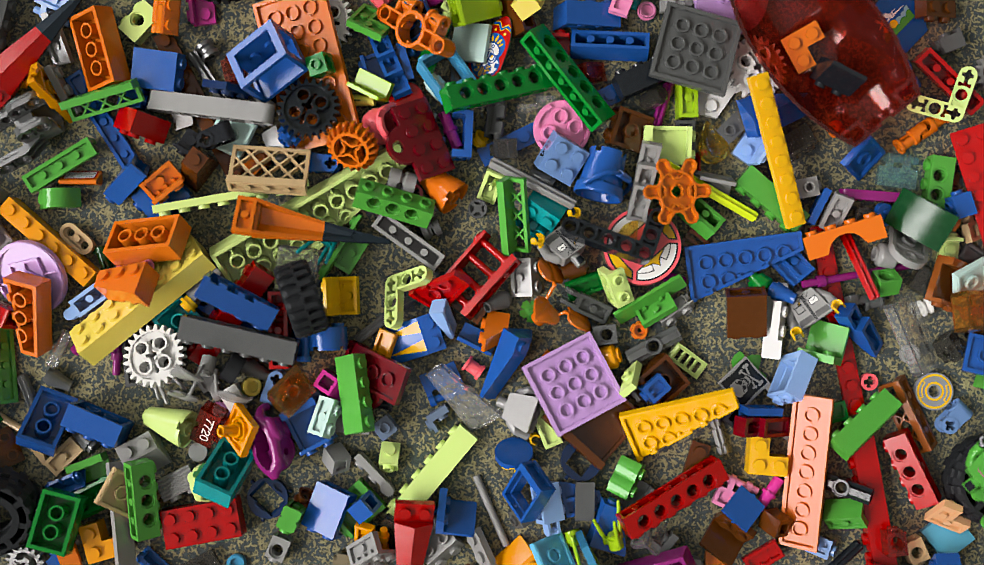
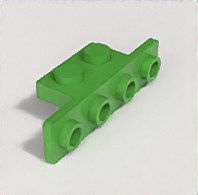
M361 214L354 215L348 224L351 226L349 229L356 230L364 216ZM340 242L338 248L334 249L328 264H324L319 270L318 274L320 276L318 279L322 281L323 277H327L333 266L351 275L370 243Z
M678 274L663 284L654 287L646 294L637 297L633 302L619 308L613 314L620 324L638 316L641 324L646 329L678 310L671 295L686 287L687 284L681 274Z

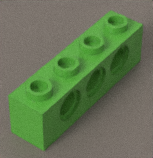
M930 155L923 162L925 174L920 182L921 196L945 209L944 198L951 196L950 192H952L957 158ZM935 171L940 175L938 181L934 178ZM933 190L937 193L935 200L931 197Z
M360 178L352 207L427 229L433 216L436 200Z
M146 457L123 462L130 536L137 542L161 536L160 529H162V524L158 513L160 503L157 500L156 493L158 492V484L155 481L156 465L153 460ZM144 476V481L140 484V479ZM146 495V500L141 503L143 496ZM148 514V518L143 522L144 516Z

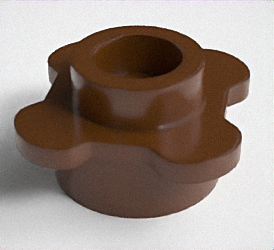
M300 487L299 493L294 496V501L307 508L313 490L308 487Z

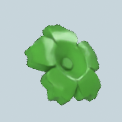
M525 300L521 305V308L524 310L519 311V316L523 319L526 318L527 322L533 323L531 315L533 314L534 301L529 303Z

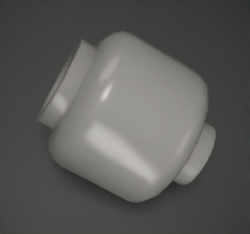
M881 242L872 248L870 258L875 266L893 269L897 264H900L890 254L888 249L889 243Z

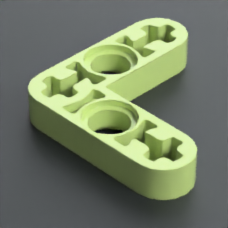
M971 66L960 70L949 102L914 94L907 98L906 107L912 112L956 123L961 121L978 78L977 70ZM968 70H972L971 74L974 75V78H970L967 83L968 85L972 84L970 89L965 86H958L959 82L964 83L965 77L962 74L967 73ZM959 89L967 91L968 95L965 100H957L955 94ZM919 98L918 102L925 104V100H929L925 107V112L921 111L923 107L916 106L913 109L910 101ZM932 103H938L941 106V110L937 114H932L929 111V106ZM944 105H948L949 107L946 110L954 111L957 108L958 113H961L960 117H955L953 120L951 119L952 116L946 113L945 117H941L944 112Z
M422 265L388 277L385 282L384 324L386 327L393 330L401 328L404 320V292L429 284L433 278V271ZM409 276H411V280L409 284H407V279ZM396 298V304L392 307V302Z

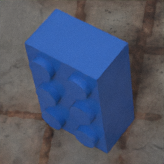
M79 400L69 403L60 425L66 427L65 430L70 433H80L84 435L83 438L89 441H99L103 447L112 449L127 442L135 422L85 400Z

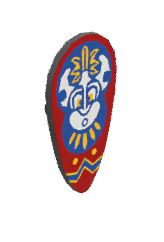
M504 16L492 24L486 64L468 63V68L476 79H480L479 77L485 74L495 76L497 75L496 73L502 71L512 38V21L508 16Z

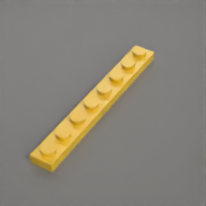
M762 72L747 77V82L786 229H791L805 224L806 220L768 72Z

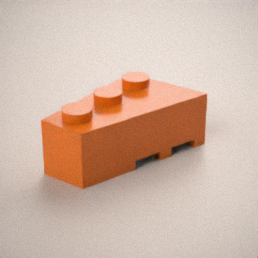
M144 261L100 270L93 287L108 300L124 303L128 301L135 305L139 303L149 307L160 274Z

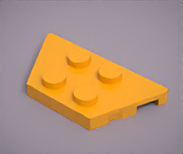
M39 62L32 64L27 84L36 92L40 99H44L51 109H55L67 122L72 123L68 110L61 111L58 104L61 101L46 75L44 67Z

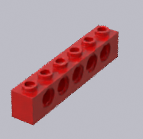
M711 455L615 515L624 533L632 540L643 536L647 530L659 526L663 520L675 516L679 510L691 506L692 502L698 498L707 496L708 492L714 488L723 486L724 482L729 480V477L721 460ZM692 485L690 491L687 492L688 487ZM676 495L674 501L671 502L672 497ZM660 505L658 511L655 512V508Z

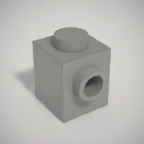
M817 176L796 180L800 199L820 195L822 185Z

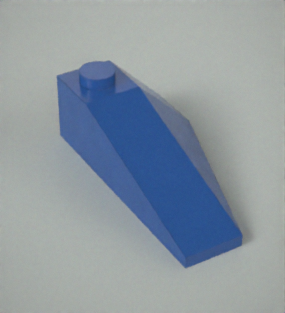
M810 93L774 94L782 127L815 111ZM751 95L737 100L747 138L761 137Z
M503 328L479 396L480 399H495L529 350L532 340L531 329Z

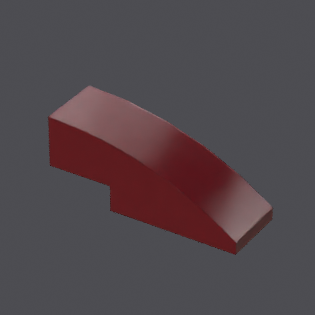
M735 415L733 435L743 438L789 436L791 417Z

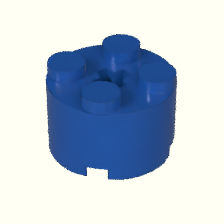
M331 323V327H328L326 331L310 336L309 351H313V347H317L318 351L340 350V346H343V350H348V329L344 327V323Z

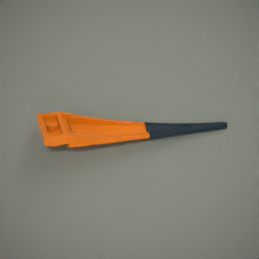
M238 195L231 227L232 234L261 239L370 244L392 243L389 239L325 222L260 198Z

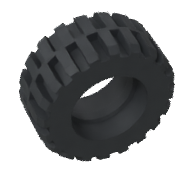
M299 259L277 266L273 270L296 338L302 339L326 331L329 323L307 260Z

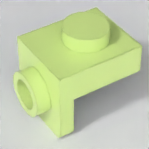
M381 442L378 462L380 470L387 473L398 471L401 443Z

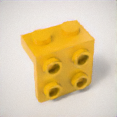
M359 276L323 277L321 291L323 293L322 303L326 316L360 314Z

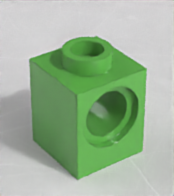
M894 268L872 271L871 276L878 288L880 297L899 294L903 279Z

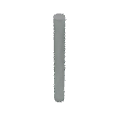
M477 474L473 476L474 482L503 547H506L510 543L481 476Z

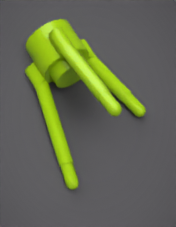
M617 500L616 508L617 513H619L621 511L620 500ZM592 519L603 540V544L608 545L610 551L615 552L623 549L624 536L618 519L617 524L616 521L612 522L613 531H610L607 536H605L596 519Z
M579 528L564 532V538L568 547L569 545L573 547L577 565H581L577 549L579 543L575 535ZM591 549V552L596 560L597 565H600L597 557Z

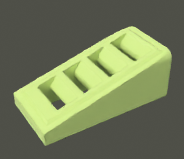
M679 342L675 343L668 352V356L673 362L696 380L708 365ZM680 349L683 350V352L676 360L674 358L676 354L679 352ZM687 353L689 355L687 359L684 361L683 364L680 363V361ZM694 358V362L687 368L686 366L689 361ZM699 362L701 364L699 368L696 370L695 373L692 372L693 368Z

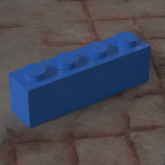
M572 29L570 57L571 59L647 62L650 33Z

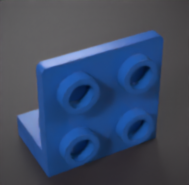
M440 488L435 534L474 537L477 502L452 500L451 496H447L448 488Z

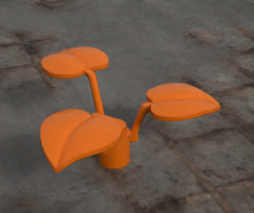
M539 257L538 270L545 280L552 282V287L546 297H536L533 314L531 315L532 321L537 326H542L545 323L556 325L560 321L559 316L565 314L568 315V321L577 329L585 332L591 331V325L587 316L572 310L571 307L558 313L553 308V305L550 304L548 301L557 283L562 284L564 278L556 264Z

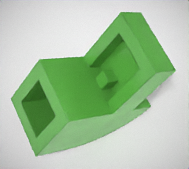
M43 188L39 190L38 203L40 204V210L81 207V188Z

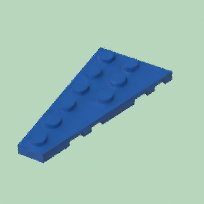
M802 231L684 246L690 299L696 302L705 296H709L724 287H728L753 275V273L768 268L776 262L803 251Z

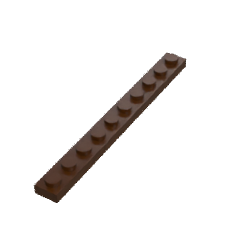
M158 34L152 37L160 51L176 52L184 55L175 36ZM187 61L183 74L184 88L182 93L206 96ZM195 117L202 131L214 126L216 119ZM216 148L212 151L224 174L228 175L231 155ZM240 166L234 170V175H242L246 171Z

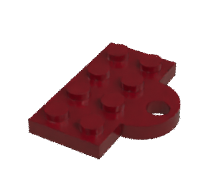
M426 97L390 109L396 127L386 138V150L395 162L402 165L412 164L419 182L455 169ZM393 143L401 146V152L394 151Z
M350 340L345 355L352 353L365 354L372 409L379 407L383 400L394 406H399L412 369L356 340Z

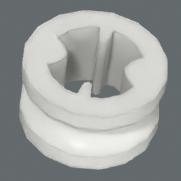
M924 298L923 301L918 300L916 302L919 312L923 317L927 316L928 313H934V307L931 306L932 302Z

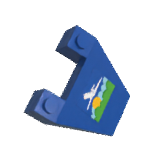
M877 0L866 13L853 1H850L832 19L846 33L899 58H902L928 31L923 19H915V0Z

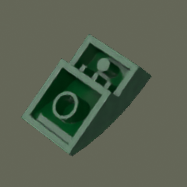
M903 187L883 222L939 252L959 220V216Z

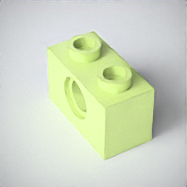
M146 0L137 2L133 7V11L123 17L118 26L125 35L139 46L152 34L153 6ZM144 18L143 24L138 26V20Z

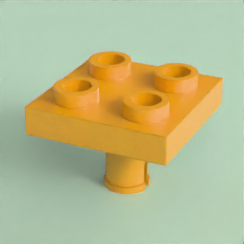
M234 403L226 425L218 426L217 435L220 438L225 437L240 458L247 457L258 432L259 425L242 403Z

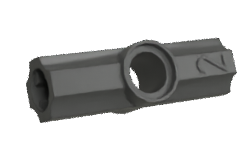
M673 325L625 350L624 353L630 365H632L637 360L641 362L653 355L659 354L662 350L683 339L677 327ZM655 340L658 342V347L656 350L651 351L648 348V344L650 341Z

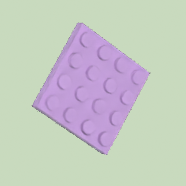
M590 331L521 367L557 437L627 400L619 395L620 386Z

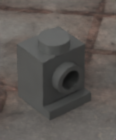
M960 27L939 35V40L931 44L932 49L939 56L967 45Z

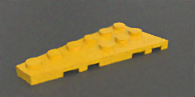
M732 387L619 412V419L636 460L640 462L645 456L653 455L658 452V449L670 446L692 434L693 430L707 426L708 422L713 419H719L738 409L739 402Z

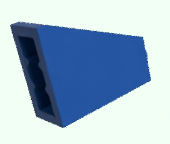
M134 155L103 193L106 195L105 198L112 204L120 205L145 179L150 167Z
M601 497L594 516L605 536L610 531H613L612 522L616 521L617 524V517L615 515L617 514V499L608 497V499ZM591 523L586 536L590 547L623 557L626 555L625 533L623 529L624 547L614 552L609 550L608 545L603 544V540L594 523Z

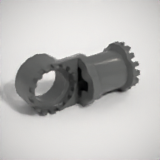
M865 294L843 297L844 303L859 304L864 312L872 308H885V301H883L885 298L883 297L872 301Z

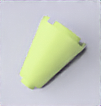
M149 407L142 414L144 425L177 447L185 448L194 438V435H191L193 427L195 429L198 428L199 417L193 410Z

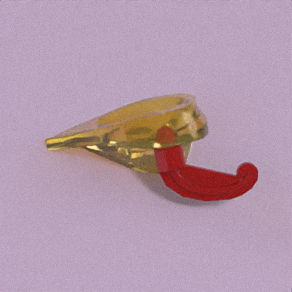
M705 121L699 142V151L696 153L697 171H701V160L706 164H717L725 160L730 152L728 143L708 121Z

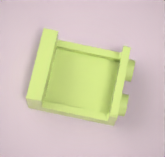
M644 126L643 140L662 143L659 159H667L676 165H683L687 158L695 160V150H692V142H695L696 131L692 130L693 126Z

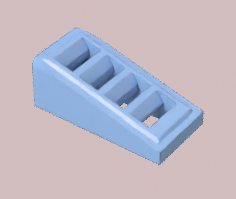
M446 299L432 300L429 310L430 316L449 339H453L457 323Z

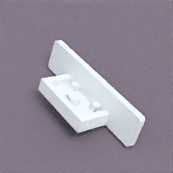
M782 283L783 285L789 288L788 283ZM767 296V336L763 337L761 357L780 360L783 337L786 335L785 318L788 316L787 302L773 300L770 296Z

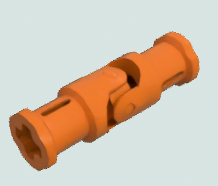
M944 109V112L941 115V117H945V113H949ZM926 117L915 127L906 131L904 136L894 139L892 144L898 153L905 154L908 148L918 145L923 139L937 132L938 128L943 124L950 122L934 117Z

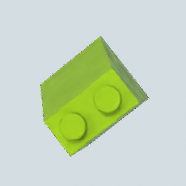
M447 0L453 27L502 16L503 6L501 0Z

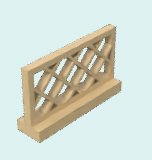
M233 145L229 173L226 175L228 191L307 196L311 150ZM237 151L246 152L248 156L239 160ZM259 153H265L268 157L259 161L255 156ZM279 154H285L287 158L280 163L274 158ZM298 155L306 156V160L300 164L294 158ZM253 159L257 164L248 169L244 163ZM272 160L276 166L268 171L263 165ZM291 161L296 167L288 172L283 166ZM240 166L246 171L242 175H234V170ZM259 168L265 172L261 177L254 176L253 174ZM281 169L285 175L281 178H275L272 174ZM298 170L304 174L303 179H294L291 175Z

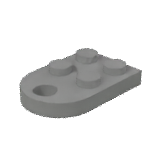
M889 227L888 249L893 258L910 269L918 270L923 268L928 261V247L895 228Z

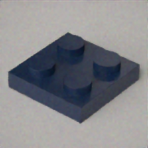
M203 79L202 87L209 88L210 93L224 94L231 98H236L237 96V98L245 100L253 97L234 83Z

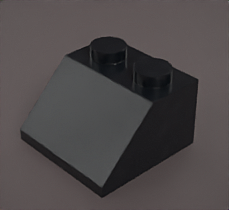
M820 57L809 78L815 80L814 85L822 89L826 86L831 88L830 93L841 97L842 94L849 97L866 82L868 77L835 60Z

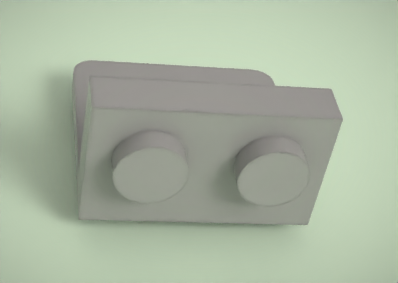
M436 514L433 518V528L424 561L427 565H446L447 560L457 555L465 544L455 535L435 534Z

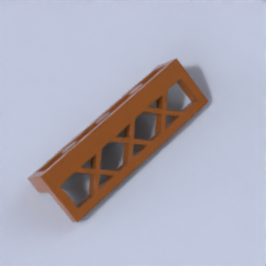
M905 374L896 377L891 382L879 385L877 387L879 392L884 388L893 387L896 392L895 398L899 399L903 404L904 414L896 413L892 417L897 429H904V421L911 424L913 427L911 434L922 446V448H918L920 453L932 451L938 442Z

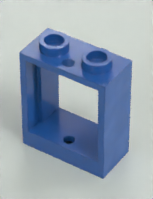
M532 460L520 463L502 495L519 521L525 523L536 521L556 488L537 461ZM526 482L530 484L536 493L530 505L521 493Z

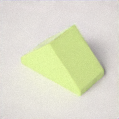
M488 168L476 198L494 205L497 199L496 181L505 175Z

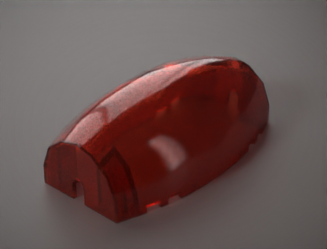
M729 0L746 42L760 65L768 72L769 77L777 87L812 121L853 147L858 146L882 127L881 122L888 117H894L921 95L916 76L908 62L906 52L901 47L892 27L872 0ZM816 20L825 36L808 47L816 64L820 57L835 60L868 78L849 97L843 94L841 97L830 93L831 88L826 86L822 89L814 85L815 80L809 78L816 65L798 74L780 40Z

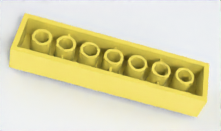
M190 234L181 260L154 263V270L160 274L149 307L139 303L135 305L128 301L124 303L107 300L96 311L90 313L81 323L75 325L69 333L78 354L95 366L131 337L133 333H136L202 280L205 274L210 270L213 271L216 266L205 248Z

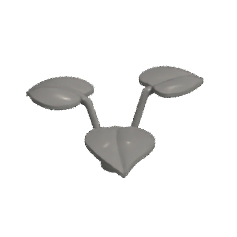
M202 355L196 375L185 370L178 363L170 371V375L194 381L190 391L187 393L179 390L167 392L168 395L184 401L198 402L199 398L193 396L192 393L198 382H204L201 376L210 377L211 374H214L215 393L218 394L219 398L232 403H247L254 397H244L232 392L219 390L218 369H215L217 358L211 355Z

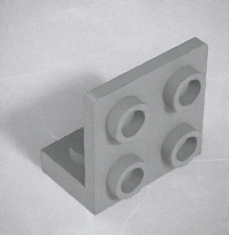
M371 531L346 546L350 565H385L386 563L396 561V549L383 550L377 531Z

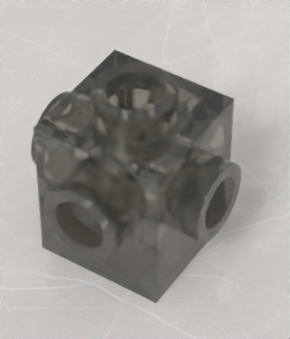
M955 330L938 336L932 344L937 356L944 363L950 361L954 363L961 360L966 348L965 341L958 336Z

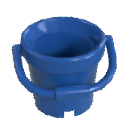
M596 145L590 146V155L585 162L580 179H577L573 192L578 196L595 202L606 204L621 203L623 196L632 189L633 185L632 177L624 172L627 155L622 156V151L607 146H602L601 151L596 150ZM623 181L628 183L625 190L622 189Z

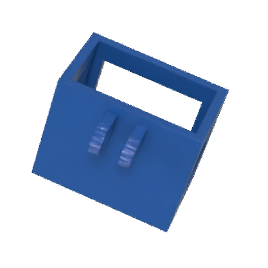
M271 19L226 54L240 88L263 103H267L282 90L284 91V89L290 90L289 85L291 83L297 85L298 78L308 71L306 61L294 35ZM242 69L248 72L249 75L245 77Z

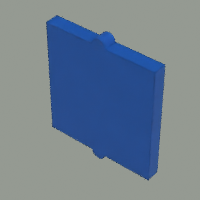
M740 485L721 511L731 519L732 524L735 523L744 532H747L766 506L755 497V494H751Z

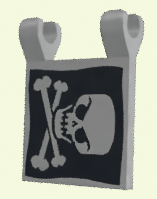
M746 356L718 382L722 389L734 388L739 404H749L764 389L768 393L771 385Z

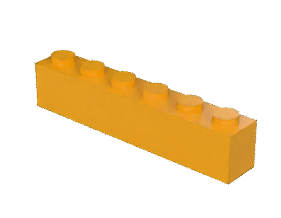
M9 196L0 206V215L29 240L39 242L52 250L61 260L66 272L83 287H89L95 283L97 274L100 271L96 265L70 247L57 231L19 198Z

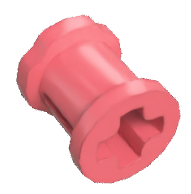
M470 356L461 370H466L477 380L486 366L480 365Z

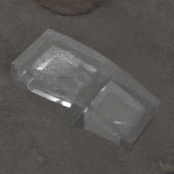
M536 96V104H517V115L539 111L548 103L555 101L556 96Z

